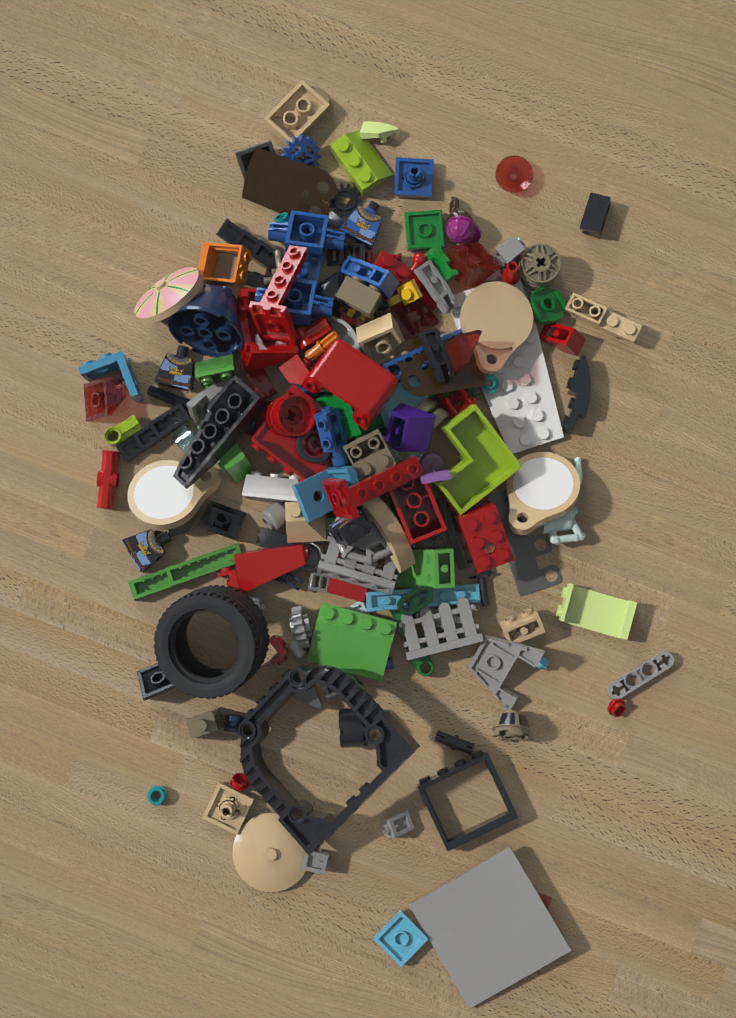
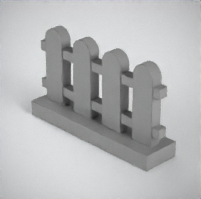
M327 537L326 542H329L327 553L321 556V560L324 561L319 562L317 574L392 595L397 579V574H394L396 566L390 557L392 554L384 557L386 560L382 571L375 569L377 561L368 566V564L364 563V565H361L357 561L348 558L345 560L338 558L339 548L333 537ZM381 545L371 549V555L380 551ZM355 547L352 552L359 553L361 551L366 553V550H360Z
M460 598L457 601L458 608L451 610L448 603H441L438 607L439 613L432 614L429 608L424 607L420 610V618L413 619L412 615H401V622L398 623L399 628L403 627L406 642H403L404 647L408 646L409 649L408 652H405L406 659L411 660L484 641L482 633L477 634L476 632L479 624H474L471 612L472 609H475L474 605H470L466 598ZM452 614H460L462 628H455ZM441 618L444 632L437 634L433 619ZM422 622L425 637L418 639L415 624ZM464 632L465 637L458 639L457 634ZM445 637L446 642L439 644L438 639ZM427 642L428 647L420 648L419 643Z

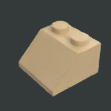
M391 313L356 328L359 346L368 358L380 366L394 360L393 351L399 344L405 341L399 325ZM403 351L401 356L409 353V351Z

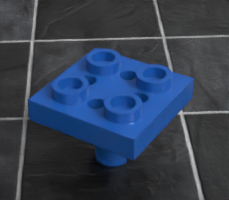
M396 157L394 196L432 198L434 159Z

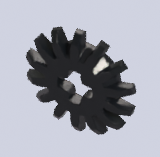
M342 183L340 184L341 189L338 190L336 188L335 197L330 201L333 204L329 205V208L335 207L334 213L340 211V217H342L343 212H346V216L349 217V211L353 212V208L358 206L356 203L362 202V199H357L361 194L360 192L354 193L356 190L355 186L351 190L349 189L350 184H347V188H344ZM342 196L350 198L348 205L339 202L342 200Z

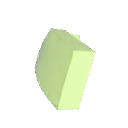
M363 122L360 130L361 139L380 138L382 143L386 142V138L390 135L397 136L400 134L398 127L380 122Z

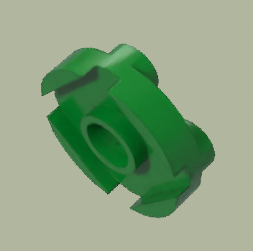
M550 286L537 288L528 298L533 316L539 324L555 323L564 315L565 300L558 290H552L549 288ZM544 301L550 304L548 308L545 307Z

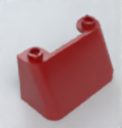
M240 288L236 300L244 337L243 346L240 350L244 371H253L287 362L296 354L299 355V346L296 343L269 340L265 343L260 339L248 308L250 302L255 301L256 288Z
M337 339L327 348L305 377L301 386L315 394L319 393L324 387L355 409L353 412L354 422L364 430H367L388 405L398 387V380L392 373L345 341Z

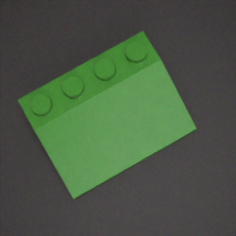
M322 602L307 662L316 665L335 666L347 671V673L382 682L397 622Z

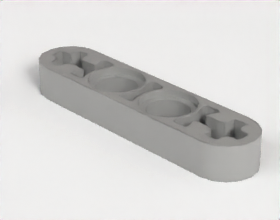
M661 651L612 681L607 686L608 696L613 699H621L666 671L674 663L673 655L667 651ZM662 655L665 657L668 656V664L666 665L665 663H661L660 665H658V667L660 668V670H658L656 664L653 663V660H655V662L658 663L662 660ZM646 665L653 667V673L649 676L643 672V668ZM630 675L637 677V683L634 686H630L627 683V678ZM624 684L628 688V690L621 688L618 691L619 695L611 693L613 686L620 687Z

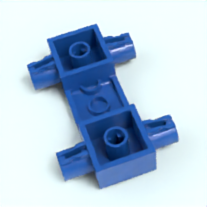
M291 210L289 222H270L268 240L285 243V253L289 245L306 247L308 249V256L282 306H287L293 324L310 326L313 315L332 317L334 298L317 295V288L325 249L344 251L346 232L329 229V215ZM256 288L255 302L261 301L267 288Z

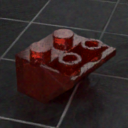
M479 242L450 246L446 255L450 260L448 265L451 270L456 269L459 274L455 279L463 288L479 286L500 267L494 257Z

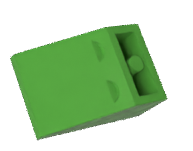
M233 354L195 362V377L202 388L206 387L207 389L214 384L228 380L234 374L239 377Z
M452 546L412 548L415 564L401 573L395 568L397 574L396 587L417 588L419 586H428L430 588H455L454 549Z

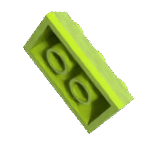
M360 130L347 133L330 144L331 154L362 197L393 177V174L369 140L361 139Z

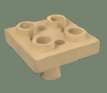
M219 782L202 819L237 835L254 798Z

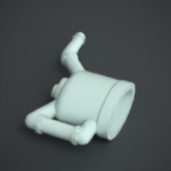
M576 457L574 460L575 469L579 474L581 485L583 480L582 460L580 457ZM573 507L566 515L540 526L543 534L549 533L552 544L558 545L559 543L584 540V534L575 520L578 508ZM572 529L574 534L558 536L556 531Z

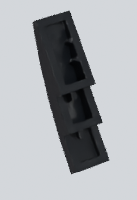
M229 219L224 221L215 235L228 244L243 245L251 250V260L272 272V269L277 268L274 254L276 250L264 241L258 240L245 229L242 230Z
M179 403L148 422L147 426L132 434V437L117 445L116 448L126 463H129L176 431L191 418L182 404Z

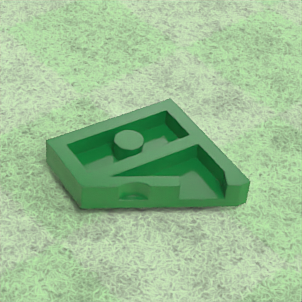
M440 245L433 246L426 253L427 261L431 260L447 284L459 274L456 269L451 270L449 267L450 260L444 254Z

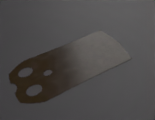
M256 147L246 172L242 198L279 214L286 212L289 217L291 210L309 213V209L312 206L319 207L322 215H329L328 203L334 199L337 185L329 173L323 169ZM321 181L326 182L329 186L328 192L324 194L317 190V185ZM302 191L308 192V196L306 198L302 197Z
M465 337L451 338V340L446 339L443 341L448 351L453 349V346H460L461 342L463 344L468 342ZM420 340L403 341L393 351L394 359L400 357L403 351L411 352L422 347ZM470 345L449 355L455 378L448 380L444 374L445 379L441 383L436 381L430 363L426 362L428 359L424 350L420 351V354H414L411 362L401 360L396 363L401 370L399 378L403 389L416 396L424 397L486 386L484 373L479 369ZM422 364H426L428 366V369L423 370L420 367L422 366ZM411 375L419 378L420 383L417 387L409 384L408 378Z

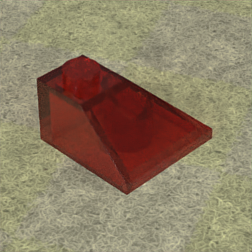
M104 377L83 384L86 422L111 416L126 398V386L123 378Z

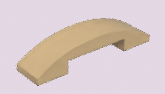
M379 497L361 505L369 521L375 522L392 552L390 557L399 573L415 564L414 554L408 538L387 505Z

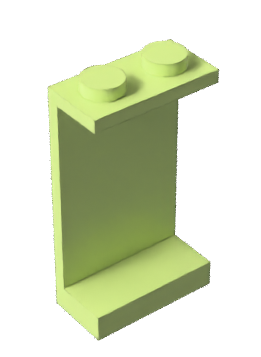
M571 583L567 584V587H563L561 593L563 598L562 605H558L556 611L557 621L623 640L628 639L637 602L626 601L581 588Z

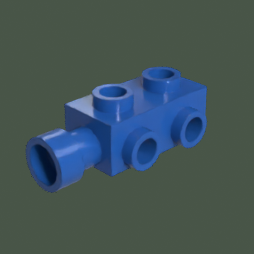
M332 406L323 407L321 412L314 415L323 452H332L333 466L345 465L348 463L347 454H344L343 446L347 444L348 435L343 430L341 422L343 415L338 408H333Z

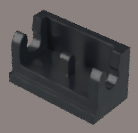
M590 192L579 227L583 234L600 239L610 209L611 197Z

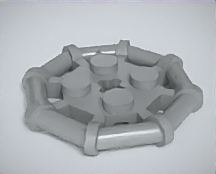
M386 502L385 504L396 517L395 513L391 508V504L389 502ZM362 509L360 511L372 528L370 533L365 534L347 547L337 543L336 545L342 554V558H348L371 566L372 563L392 554L375 522H370ZM379 545L384 547V549L371 555V549ZM356 547L360 550H366V555L352 551Z

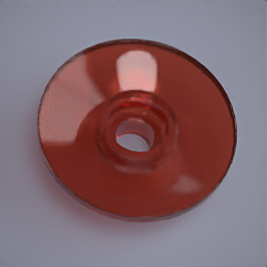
M508 156L502 159L496 168V181L503 190L510 193H519L531 184L533 169L530 163L523 157ZM515 174L517 178L512 179L510 175Z

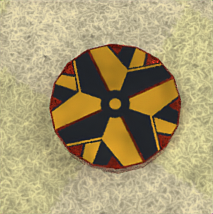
M340 302L338 308L341 317L355 326H361L374 320L377 313L376 311L370 318Z

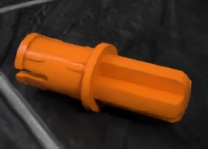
M333 331L321 341L317 340L313 347L304 352L305 357L310 362H313L327 350L334 340L340 339V336L337 332Z

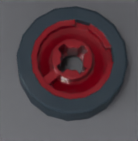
M313 426L308 433L299 435L296 438L295 446L297 453L306 462H322L332 453L323 452L317 426ZM316 441L318 443L317 448H313L311 442Z

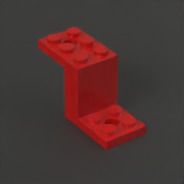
M487 496L479 500L462 515L456 513L448 502L456 528L466 540L477 573L515 560L497 507L487 499ZM487 543L494 544L493 552L486 553L484 551Z

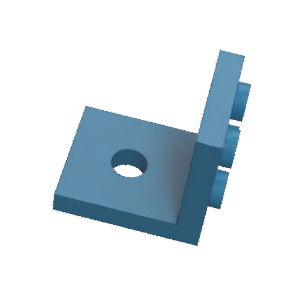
M122 351L115 354H104L100 357L101 359L94 362L93 360L82 363L81 367H78L80 375L87 381L120 369L130 396L137 403L144 400L128 357L126 358Z
M353 466L329 467L292 486L306 522H311L333 510L321 482L326 478L345 479L348 487L359 482L358 473ZM315 491H318L320 495L317 502L313 498Z

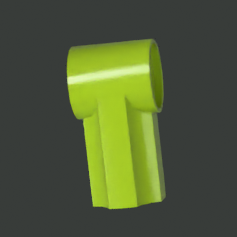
M132 415L115 427L108 428L104 433V438L110 446L116 447L130 438L132 434L142 429L136 417ZM118 433L119 437L116 441L112 442L109 440L111 434Z

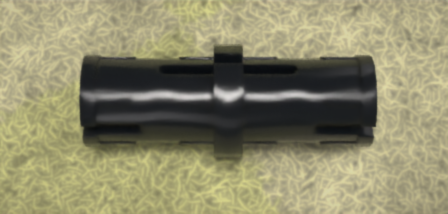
M440 730L437 731L434 742L449 746L451 750L457 749L469 755L472 754V748L475 746V743L460 739L458 735L452 736Z

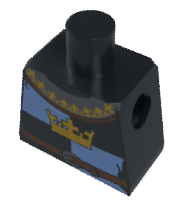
M178 345L176 355L169 353L165 355L155 378L157 385L193 392L195 362L193 359L187 358L189 347Z
M358 507L356 508L360 515L355 519L340 518L327 527L337 544L351 545L372 530Z
M150 529L125 538L122 541L139 572L143 573L167 554L163 546L171 542L172 538L168 531L157 536L156 532Z

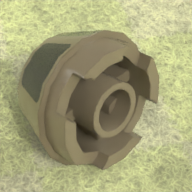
M516 710L498 713L492 728L494 731L493 737L499 736L498 740L505 742H514V740L522 738L523 742L527 741L531 732L526 715Z

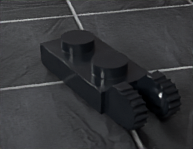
M433 328L419 332V340L438 383L444 382V374L448 380L454 379L455 373L451 365V359L438 329Z

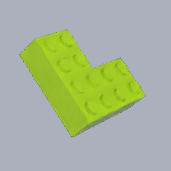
M476 404L468 406L441 428L464 459L449 470L452 479L437 481L434 484L456 513L460 515L522 468V465Z

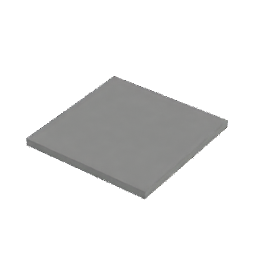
M511 846L409 904L469 1009L571 951L569 944Z

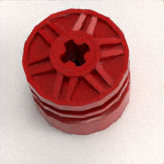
M300 394L280 396L274 399L267 408V424L275 434L283 437L304 435L315 425L314 415L316 414V409L312 401L306 396Z

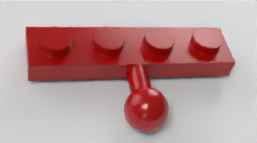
M382 250L373 265L389 270L399 281L400 284L398 286L414 279L422 294V297L418 300L432 310L437 308V302L435 303L414 273L416 268L427 262L426 255L420 252L414 254L412 257L413 265L410 269L388 252Z

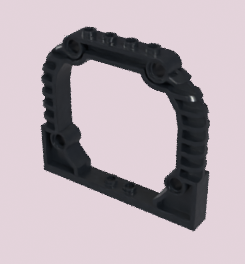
M301 665L286 670L281 675L283 679L279 683H274L269 688V694L262 696L256 702L258 705L245 713V719L238 727L239 735L242 738L240 742V763H242L244 775L248 778L251 786L253 785L258 794L272 807V810L280 816L278 821L308 855L314 853L420 747L389 711L385 712L354 677L345 670L329 665H320L312 668L308 665ZM299 672L303 674V680L299 678ZM317 684L326 686L338 694L366 725V739L370 744L375 745L377 766L382 771L370 784L366 782L359 788L361 793L357 797L353 795L347 800L346 804L348 806L336 818L332 813L314 811L312 804L307 800H300L298 802L269 770L263 760L260 747L261 742L269 733L268 721L295 693L310 690ZM249 725L252 726L253 733L250 731ZM375 729L381 732V737L376 735ZM298 808L302 810L303 815L299 813Z

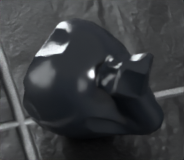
M335 272L319 283L317 288V295L334 298L333 311L335 312L341 311V306H343L340 304L341 301L336 298V294L345 279L344 274L341 272Z

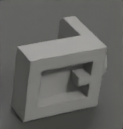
M408 810L381 820V829L387 838H396L415 829Z
M315 851L311 855L305 852L301 870L325 874V870L329 869L331 864V857H329L328 851Z

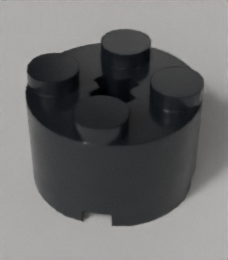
M351 708L339 709L341 748L368 747V741L365 736L366 725Z

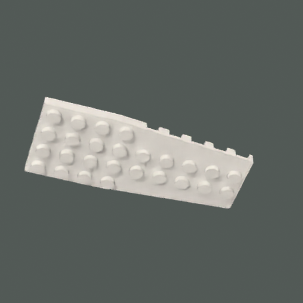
M520 279L518 283L512 286L519 289L526 296ZM475 288L453 294L455 299H457L458 305L455 308L450 306L449 308L457 330L461 328V307L466 297ZM533 318V326L527 339L509 356L501 370L493 374L499 380L498 389L493 393H486L482 390L485 401L493 415L494 422L500 431V436L513 454L564 437L538 330ZM488 356V363L495 364V359ZM486 381V385L492 387L493 381Z

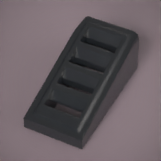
M365 244L345 245L344 260H340L339 250L327 249V266H342L348 257V251H351L352 257H355V251H359V258L357 259L365 261ZM332 251H336V260H333Z

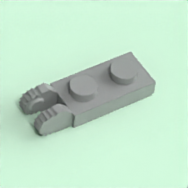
M428 260L414 270V273L435 303L437 302V307L443 314H447L450 311L449 306L455 308L458 305L457 299H455L451 292L452 290L431 260Z

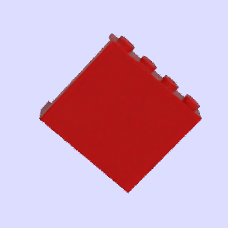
M294 384L284 394V396L296 394L306 396L312 401L316 414L321 412L322 407L318 402ZM265 419L249 440L252 442V448L259 453L263 451L268 455L266 458L275 465L277 462L282 465V470L289 476L294 474L298 477V483L325 470L332 462V453L322 462H306L298 455L295 444L298 436L283 437L275 434L267 424V419ZM316 441L311 442L312 447L317 448L318 443Z

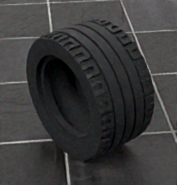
M209 585L198 588L172 603L166 609V612L162 614V618L159 619V624L156 626L157 630L154 633V653L159 664L158 666L161 668L165 678L175 688L180 689L181 692L202 699L220 698L235 692L261 668L269 649V628H267V621L262 614V610L259 609L258 605L248 595L235 588L225 587V585ZM209 612L219 615L232 626L239 644L238 656L233 667L213 669L203 665L194 657L187 642V628L195 613Z

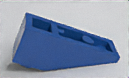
M348 256L339 269V272L350 278L352 276L358 277L367 287L369 285L375 286L380 290L381 296L389 299L400 284L389 270L352 256Z

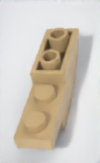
M574 292L565 307V311L586 324L616 339L619 337L632 344L635 343L643 327L641 324L609 311L608 307Z

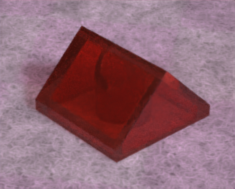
M481 330L457 334L445 345L455 375L469 363L481 336Z

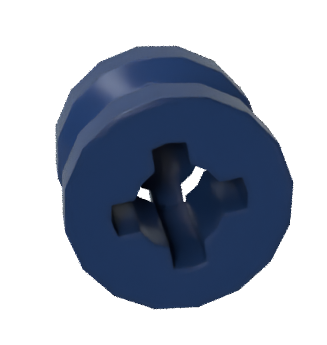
M225 715L226 725L223 731L239 733L238 727L244 720V716Z

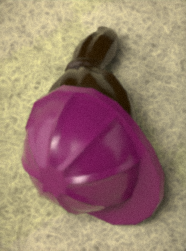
M451 197V202L449 203L450 214L447 217L445 226L446 234L453 243L460 245L476 244L481 239L479 226L473 221L470 214L465 210L459 209V199Z

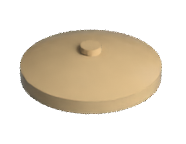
M276 812L261 813L249 819L240 828L233 844V861L238 874L248 885L264 892H278L288 889L296 884L306 872V870H301L305 850L278 821L280 816Z

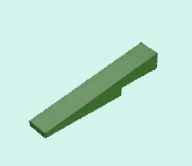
M236 543L128 581L134 601L216 572L222 568L235 565L234 555L241 552L239 544Z

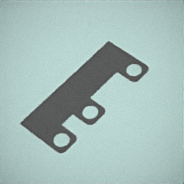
M506 491L488 496L487 499L497 507L515 559L509 562L520 597L560 584L562 576L559 567L551 565L539 569L535 557L549 553L552 550L548 536L540 534L528 538V535L515 534L509 527L510 509ZM518 517L517 520L523 523L522 517ZM544 539L547 542L546 549L538 551L535 548L536 540ZM548 570L557 572L558 577L556 581L549 582L546 580L545 574Z

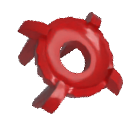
M464 389L454 391L455 394H451L446 399L441 393L436 394L441 403L439 408H443L454 418L468 406L475 404L476 398L471 399ZM462 400L459 406H454L456 401Z

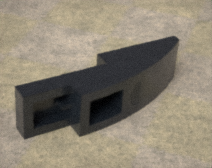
M583 355L578 360L575 359L572 370L575 371L573 378L569 377L566 388H569L567 394L574 396V398H570L567 406L570 409L569 414L564 416L561 424L564 427L563 432L568 434L573 432L577 417L582 419L586 417L591 392L590 371L586 356Z

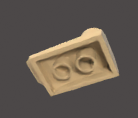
M301 80L264 118V122L279 139L287 144L286 140L292 142V136L298 139L299 134L303 135L330 107V98L315 84H307Z

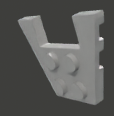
M486 635L468 668L484 686L486 685L493 692L492 695L496 700L499 699L503 703L506 711L511 710L519 696L502 686L518 657L536 668L545 651Z

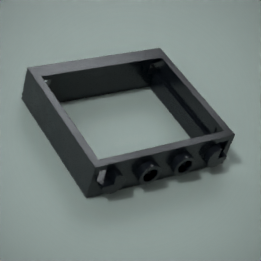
M477 751L471 755V759L466 761L461 759L454 763V767L450 769L444 767L437 771V775L431 778L429 775L419 780L420 783L416 784L447 851L518 818L486 751ZM484 760L507 811L448 838L425 788Z

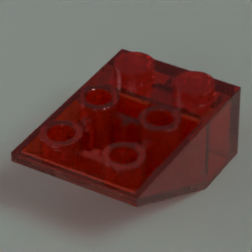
M418 299L407 305L400 301L378 313L373 319L375 320L391 313L399 325L404 340H415L418 338L419 332L429 330L439 323L431 309Z

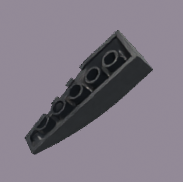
M234 374L209 404L208 412L204 420L200 421L198 425L200 428L195 437H192L189 443L190 447L187 453L183 455L173 477L188 489L233 447L263 412L269 402Z

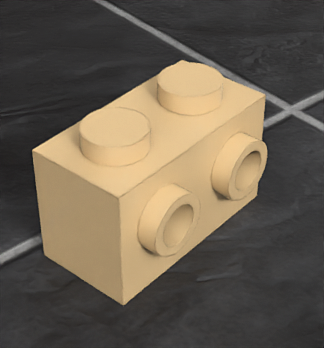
M535 608L524 609L520 614L507 616L503 621L499 622L506 640L521 643L546 632Z

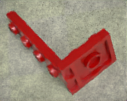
M289 245L261 301L250 302L248 308L260 338L296 343L298 337L287 306L282 305L308 256V249L306 247Z
M413 456L348 487L345 479L326 478L321 482L335 516L355 519L360 516L356 508L357 506L424 474L417 456Z

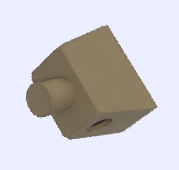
M220 707L185 719L192 739L219 730L226 725Z

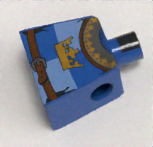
M370 201L366 209L358 205L341 226L340 231L346 232V238L358 244H365V247L372 251L382 222V217L377 215L380 205L374 201Z

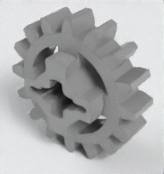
M301 606L291 608L292 617L289 618L291 634L294 640L299 642L301 648L311 646L310 636H313L311 620L308 614H304Z

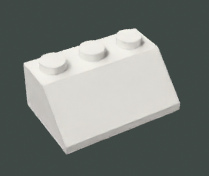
M254 471L251 472V475L246 474L242 496L245 499L281 503L298 502L292 488L293 485L298 483V477L289 476V479L281 478L282 475L270 474V477L262 476L263 473Z

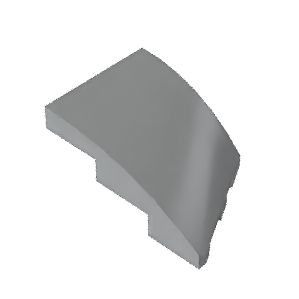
M230 379L210 386L186 403L191 420L196 425L205 418L209 404Z

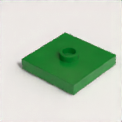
M442 210L404 213L407 251L430 250L436 245H440L442 249L445 248Z

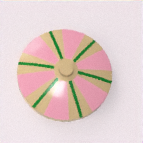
M194 267L182 268L166 275L142 295L135 306V316L143 324H152L173 315L197 294L203 283L202 275Z

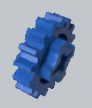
M299 134L298 139L292 136V142L286 140L287 147H281L284 150V153L280 154L282 157L313 167L320 165L317 159H320L321 156L317 152L321 149L315 147L317 142L311 141L309 136L304 138L303 135ZM306 145L310 147L311 152L307 151Z

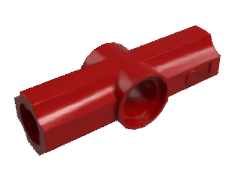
M102 450L101 468L97 474V508L114 509L115 493L119 485L118 465L120 452Z

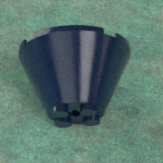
M204 284L186 305L169 317L168 328L172 336L180 344L184 342L192 347V351L205 356L221 357L230 354L234 355V352L240 351L243 346L244 337L237 301L231 293V288L228 286L220 287Z

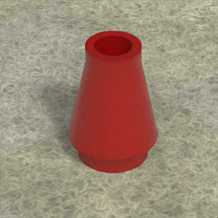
M512 261L507 264V267L502 272V280L507 284L514 285L519 282L521 274L518 264Z

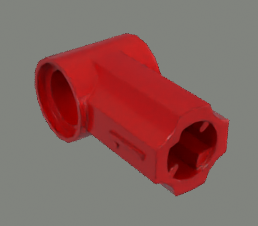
M323 316L310 326L301 327L296 330L298 337L296 342L301 351L305 352L313 347L317 340H321L333 332V327L327 318Z

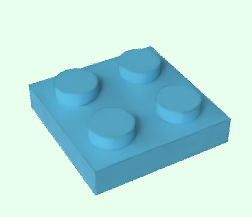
M401 909L373 937L400 967L429 939Z

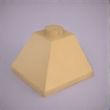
M285 502L287 543L326 541L325 515L311 522H306L298 502Z

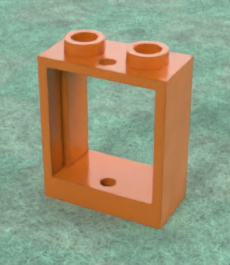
M203 242L198 271L203 277V284L244 288L248 277L247 271L251 262L252 251L243 245ZM218 253L238 255L233 279L213 278Z

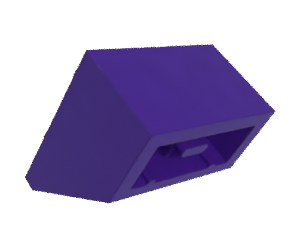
M400 403L391 411L386 439L393 449L400 452L428 451L436 416Z

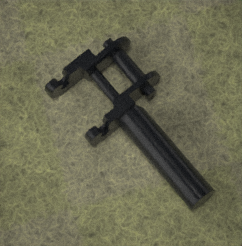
M490 569L486 570L487 572L479 573L478 576L469 577V579L478 578L482 607L490 606L487 583L484 576L485 574L491 576L494 573Z

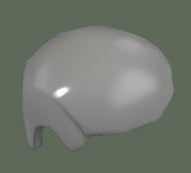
M307 542L305 544L306 547H309L310 559L301 568L306 571H314L318 569L319 562L324 561L321 560V556L325 553L319 544Z

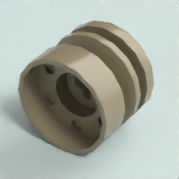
M542 243L534 244L527 248L518 264L522 284L531 290L551 285L561 266L558 252L550 245ZM542 262L543 266L538 267L537 264Z

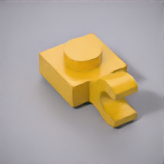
M413 279L396 288L398 294L386 301L390 307L400 301L407 305L422 297V294Z

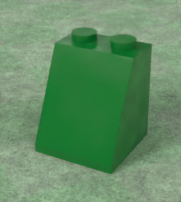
M331 392L316 399L322 408L326 406L338 408L343 415L341 422L348 438L355 436L358 439L366 435V432L370 433L378 429L377 426L384 423L380 413L369 428L364 430L353 420L355 409Z

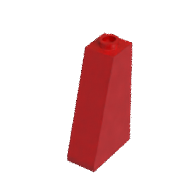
M305 543L236 553L234 560L240 591L244 593L305 565L308 559H310L309 547H306Z

